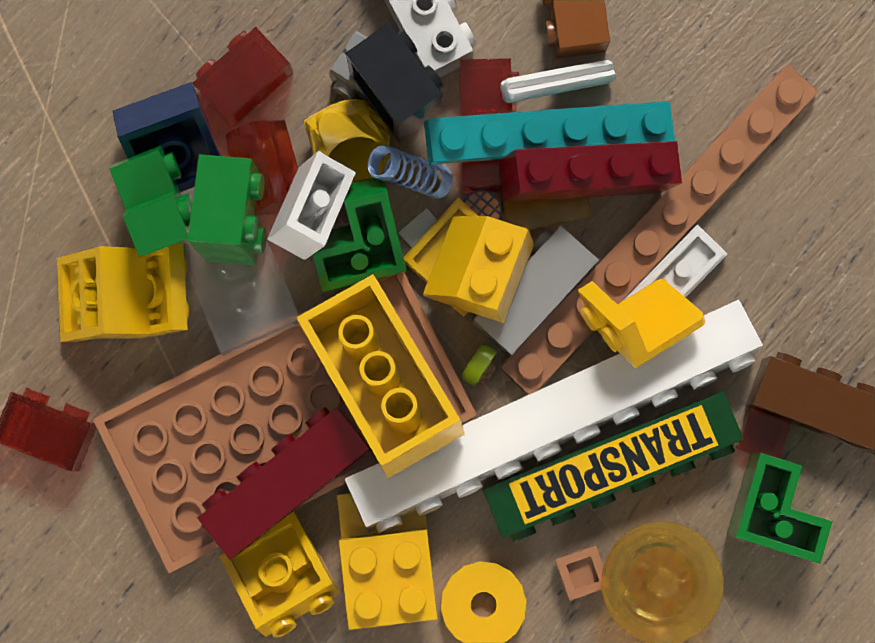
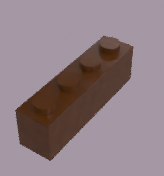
M777 352L776 357L762 358L745 406L875 455V387L864 383H857L856 388L840 382L842 375L820 367L817 368L816 373L800 367L802 360L785 353Z

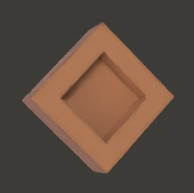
M596 545L554 558L569 601L611 587Z

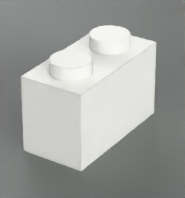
M319 151L316 152L298 168L267 240L304 260L323 248L356 172Z

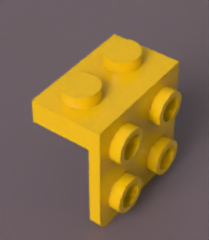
M664 279L652 282L619 304H616L593 281L578 289L584 304L580 312L586 324L592 331L597 330L611 350L614 352L618 351L635 369L683 338L688 337L706 322L703 313Z

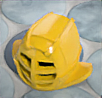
M358 99L340 101L304 120L305 130L313 155L319 151L356 172L352 183L373 178L368 171V159L376 147L390 145V133L385 122L370 107L368 102ZM390 153L386 154L380 161V175L388 159L391 157Z

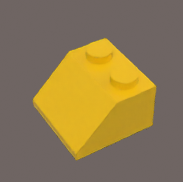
M453 216L425 287L424 297L504 323L534 246L529 230L489 216Z

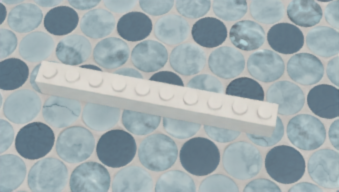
M739 300L704 315L706 322L701 328L636 369L621 354H618L462 425L465 435L390 478H387L379 463L345 478L368 533L377 529L379 534L389 532L403 524L401 517L415 511L418 512L419 516L428 514L443 505L441 499L456 492L459 498L472 494L483 487L480 481L495 474L499 480L509 477L522 469L521 462L536 456L538 462L558 454L561 451L559 445L575 438L577 444L585 442L601 433L598 427L613 420L616 426L622 425L640 415L637 409L652 402L655 408L666 405L678 398L676 391L689 385L694 390L703 388L717 380L715 374L730 367L732 373L750 366L755 362L753 356L757 354L763 344Z

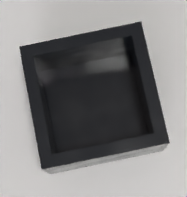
M389 22L347 51L346 58L350 76L400 143L424 126V121L441 114L443 94L440 89L444 86L430 65H427L425 68L420 65L414 55L418 50L409 35L403 29L397 33Z

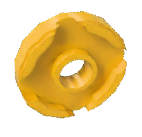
M477 561L463 565L450 576L442 590L441 612L446 627L456 639L463 643H505L517 634L525 619L527 601L522 584L510 570L495 562ZM481 592L491 594L496 600L495 610L485 617L476 615L471 609L473 597Z

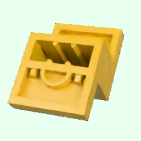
M176 243L139 257L136 248L98 246L57 258L60 342H80L95 338L142 339L188 330L189 304L186 300L185 276L187 273V261L184 257V243Z
M351 493L337 495L341 529L339 548L348 629L436 620L437 611L426 514L419 516L418 512L415 511L401 517L403 524L389 532L379 534L377 529L368 533Z

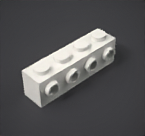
M384 0L399 30L403 29L414 42L418 50L414 55L423 68L430 65L440 78L472 61V47L476 45V41L466 22L459 25L452 12L457 9L454 0Z

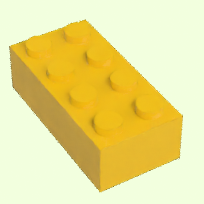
M374 274L296 317L387 478L394 476L465 435L459 416Z

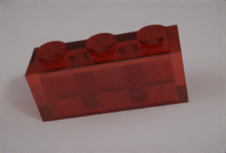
M511 58L460 59V116L512 112V103H507L502 99V92L500 90L502 81L519 76V71H511ZM500 159L461 162L462 193H471L476 190L502 192L499 168Z

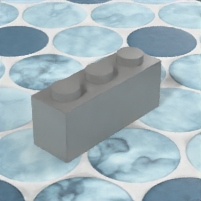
M562 226L553 234L546 229L534 242L532 250L535 254L526 264L505 322L501 323L480 315L473 320V324L508 357H511L599 261Z

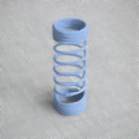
M387 145L376 147L368 159V171L375 179L387 181L390 184L394 183L397 186H403L406 189L418 191L433 198L446 196L453 184L452 172L446 166L440 164L429 165L428 160L401 152ZM390 153L391 157L385 164L384 174L380 175V161L386 154ZM403 159L404 164L400 172V177L395 179V175L397 174L400 168L401 160ZM410 162L411 169L407 180L403 182L402 177L405 173L406 165ZM418 165L419 171L416 174L415 183L411 185L410 179L412 178L414 168ZM426 167V170L422 175L421 186L418 187V182L421 177V171ZM440 170L442 175L441 185L436 192L432 193L431 190L437 179L436 171ZM434 174V181L430 187V181Z

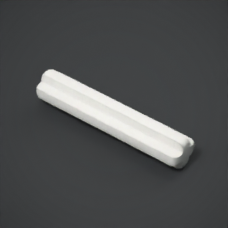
M602 60L508 78L501 82L500 90L502 92V99L507 103L608 84L615 80L616 73L613 70L614 66L611 61Z

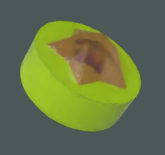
M481 344L462 373V379L473 387L478 382L490 379L496 370L495 354L497 351L487 344Z

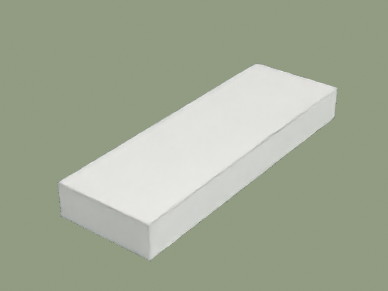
M696 225L622 301L659 279L666 280L686 297L727 256V253L703 229Z

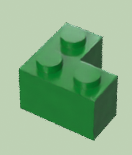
M162 146L112 164L109 170L126 209L122 216L139 257L187 240L192 200L188 193L181 196L175 179L181 178V173L173 154L165 155Z
M199 154L187 241L207 262L257 266L258 253L263 254L267 241L266 228L262 227L258 217L254 214L256 200H262L264 175L259 174L260 171L252 159Z
M373 177L351 183L344 199L350 225L332 229L325 246L313 254L322 292L356 284L372 274L377 279L406 271L385 182Z
M750 453L726 535L821 564L833 521L791 509L803 466L763 453Z

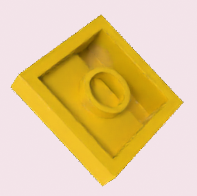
M295 512L286 516L235 558L229 560L224 553L219 556L255 628L265 637L272 634L273 637L277 638L288 634L297 625L295 619L308 611L312 615H317L328 610L334 604L332 597L340 593L324 560L316 551Z

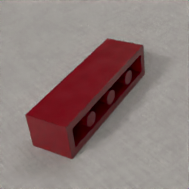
M677 141L515 149L499 160L503 203L662 193L682 184Z
M326 407L322 408L305 422L309 430L297 439L292 434L285 437L271 449L275 455L262 467L257 461L236 477L240 484L226 494L223 489H220L201 504L206 511L198 516L197 519L229 560L235 558L371 450L339 408L336 407L331 412Z

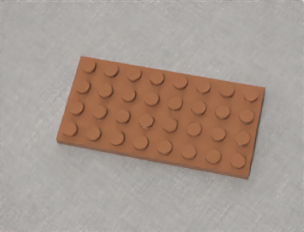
M401 272L377 278L378 283L461 422L464 423L476 417L477 414L405 273ZM310 309L93 419L169 574L220 548L197 519L198 516L206 511L201 504L220 489H223L226 494L240 484L236 477L257 461L262 467L275 456L271 449L285 437L292 434L297 439L309 430L305 422L322 408L326 407L329 412L333 411L336 407L339 408L368 445L296 318ZM372 450L368 451L302 505L345 484V478L378 464L379 462Z

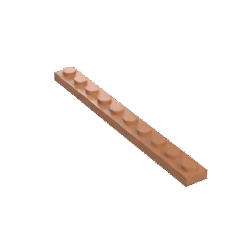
M787 64L681 176L682 184L669 189L500 369L527 395L538 391L593 332L581 315L580 309L584 307L578 289L593 281L616 304H619L814 98L818 91Z

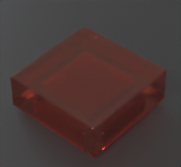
M749 408L741 429L744 440L737 442L735 449L749 454L763 453L780 459L791 422Z

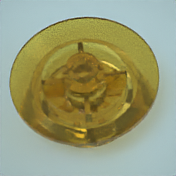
M655 521L644 523L629 530L616 541L604 562L601 587L603 599L610 615L628 634L647 643H680L696 636L713 620L722 601L724 577L719 558L704 537L685 525L669 521Z

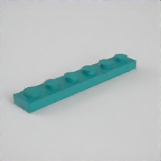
M670 101L429 118L424 121L429 165L496 160L503 158L515 149L675 141Z

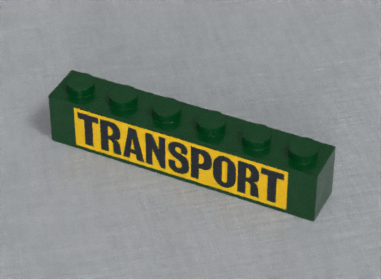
M722 391L482 488V492L500 536L504 538L510 535L512 541L516 542L537 533L534 525L548 519L555 526L576 517L575 508L590 503L592 509H597L616 501L614 492L629 486L632 493L656 484L654 476L669 470L671 476L674 477L696 468L693 460L709 454L711 461L735 452L733 444L744 440L726 395Z

